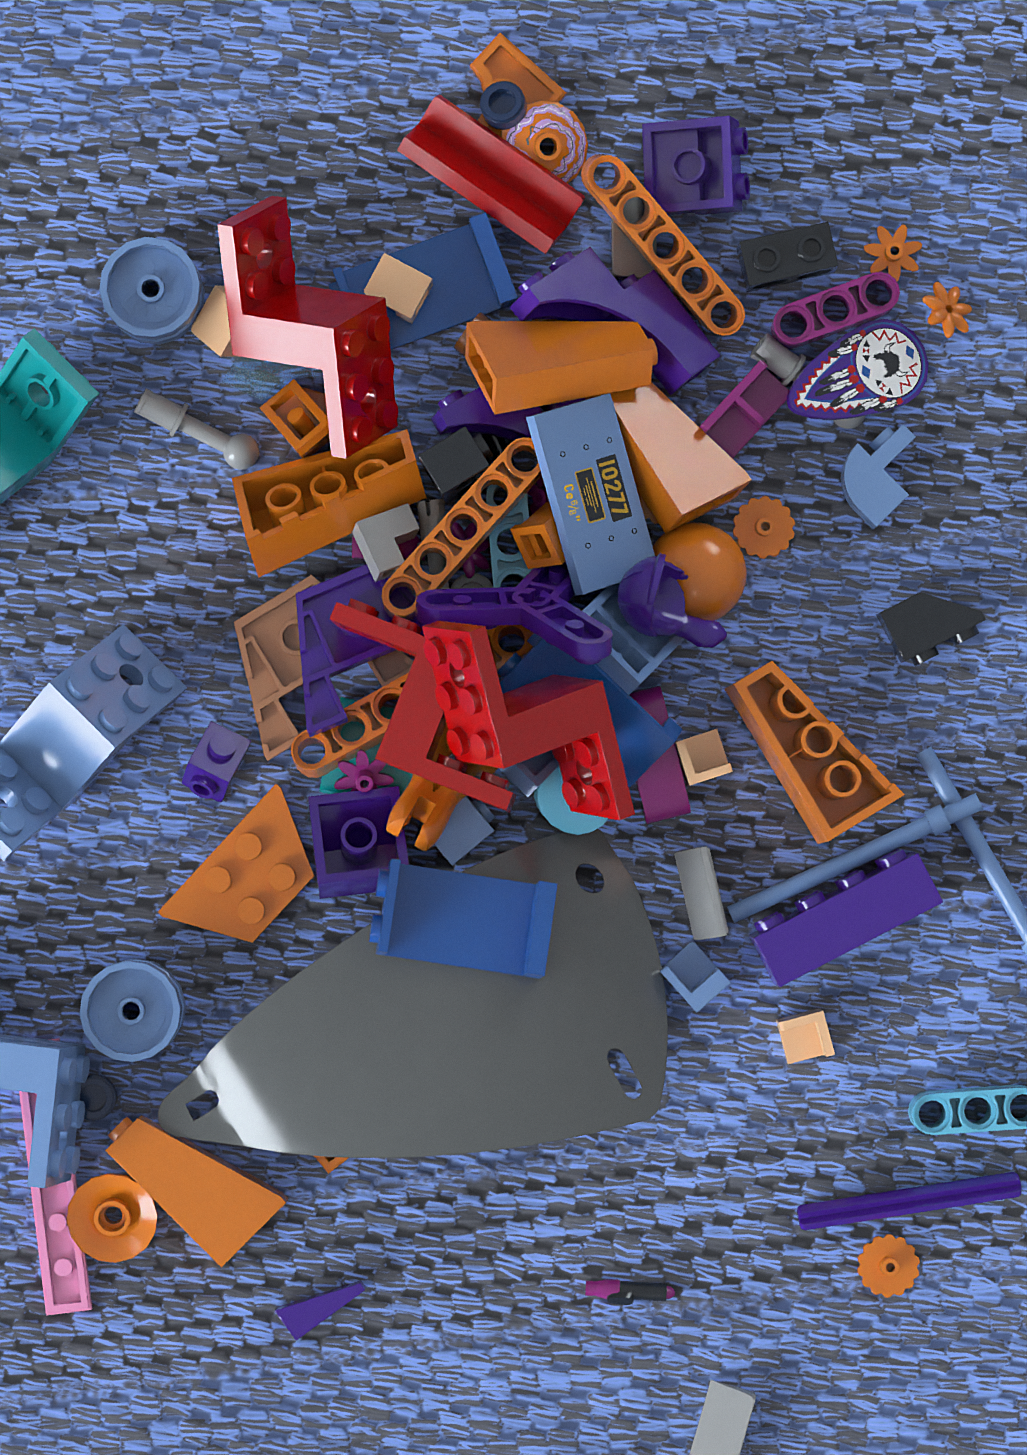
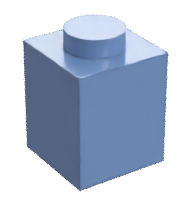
M466 796L456 805L435 846L453 866L495 831L489 823L496 817L482 801L475 799L471 802Z

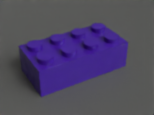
M899 848L874 860L878 867L877 869L867 874H864L863 870L859 871L857 869L835 880L834 882L838 889L825 896L822 891L816 890L794 902L797 908L796 911L784 917L781 912L778 913L776 911L754 922L753 924L757 931L749 934V937L772 982L780 988L943 903L919 854L915 852L905 853L904 849L899 850Z

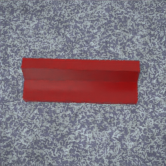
M436 95L420 122L404 137L397 149L398 152L544 254H547L561 238L585 200V196L441 95Z

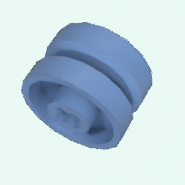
M143 237L126 242L110 255L101 272L99 292L105 311L124 334L140 343L161 345L178 340L191 330L204 305L205 289L200 272L181 247L166 239ZM156 282L160 288L158 294L154 297L145 296L143 290H149L148 284Z
M133 958L109 965L91 979L82 994L79 1015L84 1034L96 1050L113 1060L135 1062L153 1057L174 1041L184 1023L186 1003L180 984L169 970L154 961ZM130 1002L136 1003L140 1008V1014L136 1019H131V1014L124 1015L123 1007Z

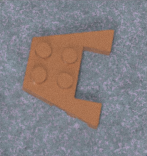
M312 575L234 621L262 742L263 754L267 761L291 748L294 738L299 734L281 704L280 698L303 685L296 593L321 583ZM395 650L367 663L383 687L407 674L411 669L413 660L402 651Z

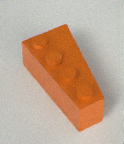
M407 429L384 435L347 459L331 456L330 450L232 478L246 541L258 578L351 534L356 522L407 503L410 506L426 498Z
M773 661L759 667L724 689L817 844L829 842L905 795L877 769V766L865 754H862L844 736L845 733L833 721H829L813 705L814 702Z

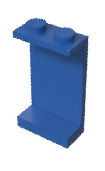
M486 212L469 218L468 225L387 254L433 279V286L413 324L396 316L395 311L387 307V316L390 320L389 339L391 350L473 320L480 312L486 315L508 307L518 299ZM381 257L342 271L341 266L332 269L336 281L328 284L329 289L365 295L364 289Z
M535 633L527 640L533 647L522 658L515 652L497 671L502 677L500 680L502 694L553 674L603 681L629 788L675 743L683 730L670 717L660 725L597 664H581L574 657L548 644Z
M391 859L388 869H379L376 896L384 897L381 915L373 914L369 942L377 943L376 954L540 979L545 976L558 884L539 881L536 884L406 865L401 864L399 859Z

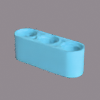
M490 485L487 489L486 503L490 506H497L493 498L496 490L500 488L499 485ZM527 493L489 535L493 588L501 587L503 580L509 576H519L524 579L532 570L527 568L520 551L514 555H506L497 546V540L503 532L510 531L514 525L522 524L529 518Z
M1002 1085L924 1091L912 1098L909 1103L908 1115L910 1121L917 1129L930 1135L1027 1129V1116L1014 1118L1010 1111V1103L1017 1095H1027V1086ZM972 1098H983L987 1105L985 1116L975 1122L968 1121L964 1113L965 1105ZM927 1101H937L941 1105V1117L934 1124H923L919 1118L920 1107Z

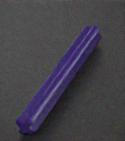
M1008 1172L803 1204L797 1207V1217L802 1230H811L1016 1198L1021 1195L1022 1186L1019 1175L1016 1172Z

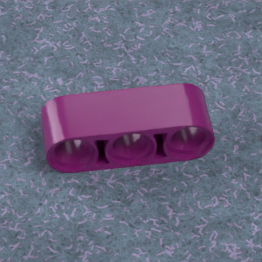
M875 272L789 303L780 308L774 316L771 324L772 337L788 349L799 348L883 317L898 302L900 295L899 285L895 278L888 273ZM878 284L886 288L889 294L888 303L884 306L871 304L866 298L865 293L868 286ZM828 300L840 301L846 308V319L839 322L830 321L823 313V304ZM789 315L797 316L804 324V333L799 337H788L781 330V319Z
M660 686L635 691L630 694L660 725L669 718ZM674 743L636 781L639 797H641L644 808L643 814L646 824L691 814L688 795Z

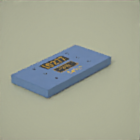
M611 393L526 417L575 596L620 583L625 573L636 563L647 557L655 556Z

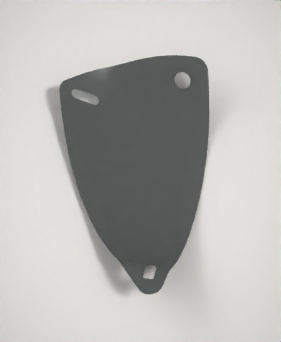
M599 829L580 835L562 832L510 849L460 872L536 884L539 881L558 884L544 977L538 979L376 954L377 943L369 942L371 924H369L310 964L237 1023L213 1047L196 1069L163 1099L158 1110V1121L161 1128L172 1136L290 1154L347 1158H402L466 1154L529 1146L606 1131L650 1119L660 1107L665 1081L668 1044L667 1004L656 941L645 907L632 877ZM589 864L599 870L604 880V885L600 892L589 893L579 886L575 876L578 866ZM611 1049H620L627 1058L642 1087V1093L638 1098H629L623 1091L607 1060L608 1052ZM208 1090L216 1092L219 1098L218 1105L194 1121L186 1104Z

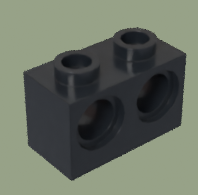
M829 222L740 241L736 249L746 293L835 273L839 266Z
M466 426L418 455L422 467L446 504L466 493L490 466L489 464L494 462L493 454L481 434L478 432L471 436Z

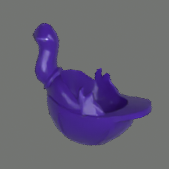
M659 553L658 556L647 557L636 563L625 573L618 588V606L626 622L637 632L648 637L675 634L697 647L714 648L727 638V632L719 622L703 620L685 613L684 592L677 579L685 580L688 578V575L684 574V570L665 561L666 554Z

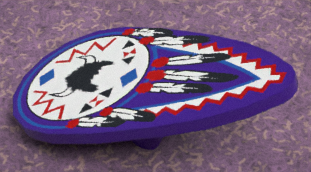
M888 319L869 321L846 333L805 366L787 395V405L797 415L822 420L862 417L903 406L920 394L927 381L929 363L925 348L916 334L900 322Z

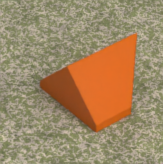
M293 379L259 407L301 458L312 456L330 441L325 393L303 388Z

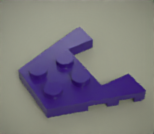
M367 564L296 593L306 728L309 737L348 722L346 713L330 678L396 650L340 628L330 620L336 602L347 606L350 598L375 607L376 611L380 612L378 618L391 623L392 617L384 610L381 597L382 588L390 577L375 582ZM399 587L392 591L389 600L394 607L406 609L413 605L416 597L406 587ZM416 617L409 620L420 625V628L425 625L419 622Z

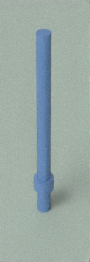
M932 746L916 754L917 759L945 807L961 800L962 798ZM970 815L955 822L1022 938L1024 944L1021 947L1027 956V911L973 817Z
M976 793L944 808L939 804L924 811L925 816L727 906L734 923L928 834L934 833L935 836L952 829L950 824L983 810V807Z

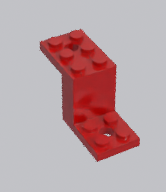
M270 196L217 224L232 355L323 370L331 456L347 459L398 426V406L395 401L394 363L391 359L390 320L387 316L386 298L297 285L295 283L296 267L292 255L291 221L288 216L286 197Z
M350 598L347 606L336 602L330 616V620L336 626L415 657L375 759L504 811L511 812L517 795L508 791L510 786L508 780L485 771L482 772L480 779L465 774L467 765L442 754H439L436 762L432 761L446 726L444 711L439 706L435 696L437 683L432 665L428 662L424 653L425 637L420 635L422 632V628L419 627L420 625L395 615L391 623L378 618L380 612L376 611L375 607Z
M435 621L422 626L425 637L424 653L428 662L432 665L437 683L435 696L439 706L444 711L448 726L447 743L457 761L505 769L552 750L555 759L559 763L563 779L562 794L570 807V811L615 820H622L635 815L603 681L553 674L502 694L486 626L446 621Z

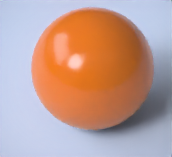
M686 523L666 534L664 533L653 545L655 556H658L659 553L666 554L665 561L684 570V574L688 575V578L685 580L677 579L684 592L685 613L687 615L703 620L715 621L726 615L737 604L746 584V562L738 544L725 531L706 523Z

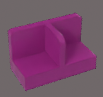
M762 359L699 426L732 459L785 403L790 391L766 369L768 365Z

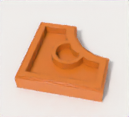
M499 33L470 64V69L480 81L483 92L493 83L508 81L516 84L522 90L527 104L540 100L560 103L567 95V92L502 33ZM481 114L478 121L501 136V130L490 126L485 121L483 114Z

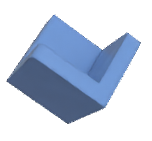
M695 942L687 944L660 970L696 1013L731 983Z

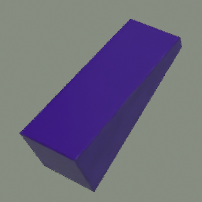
M360 1280L276 1307L274 1311L297 1341L365 1291L366 1286Z

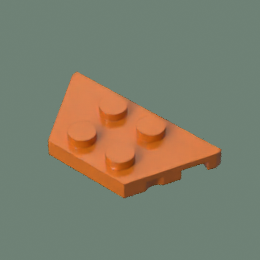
M275 784L162 906L158 911L162 917L253 943L315 875L284 797L283 790L278 784Z

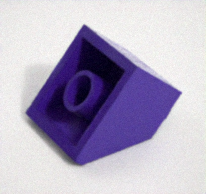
M399 786L371 789L368 792L351 791L308 796L319 899L376 892L379 869H388L391 859H399L401 864L409 865L405 830L403 829L399 837L392 835L386 830L390 812L400 797Z

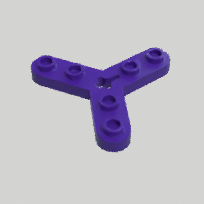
M566 561L562 565L533 568L516 587L434 589L420 593L416 599V618L425 625L435 621H446L486 626V630L496 628L498 625H522L543 638L548 644L574 657L581 664H597L612 652V630L568 603L575 593Z

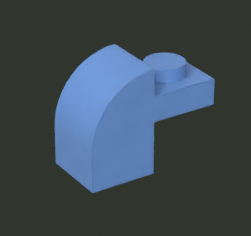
M904 424L895 432L889 426L869 444L875 451L871 456L857 443L847 455L842 466L841 487L844 497L850 507L872 530L909 496L884 470L916 437Z

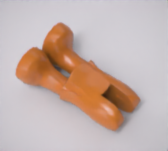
M447 723L432 761L434 762L437 761L439 754L447 757L453 754L447 743ZM460 761L467 765L465 774L473 777H481L483 771L494 774L498 769L497 767ZM413 775L410 783L390 812L386 830L392 835L399 837L411 818L417 819L423 825L414 846L426 852L438 841L456 805L466 795Z

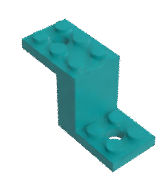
M35 328L22 337L0 371V504L53 462L100 394ZM42 386L47 390L49 396L43 391Z

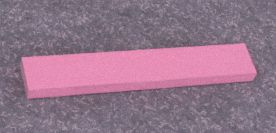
M60 1038L48 1039V1040L60 1041ZM19 1091L29 1169L37 1093ZM76 1173L72 1174L70 1181L48 1188L31 1187L46 1316L93 1309L86 1254L72 1240L67 1225L68 1205L78 1189Z

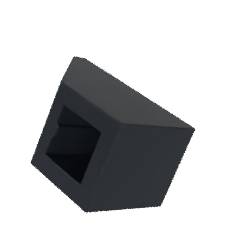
M922 592L876 614L899 661L902 663L911 659L914 666L938 655L939 652L935 646L950 638L957 645L979 634L976 625L986 620L982 611Z

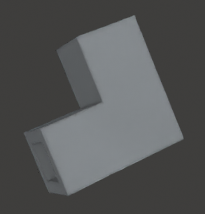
M408 503L356 522L353 528V536L375 582L391 577L405 560L398 544L414 539L420 529Z

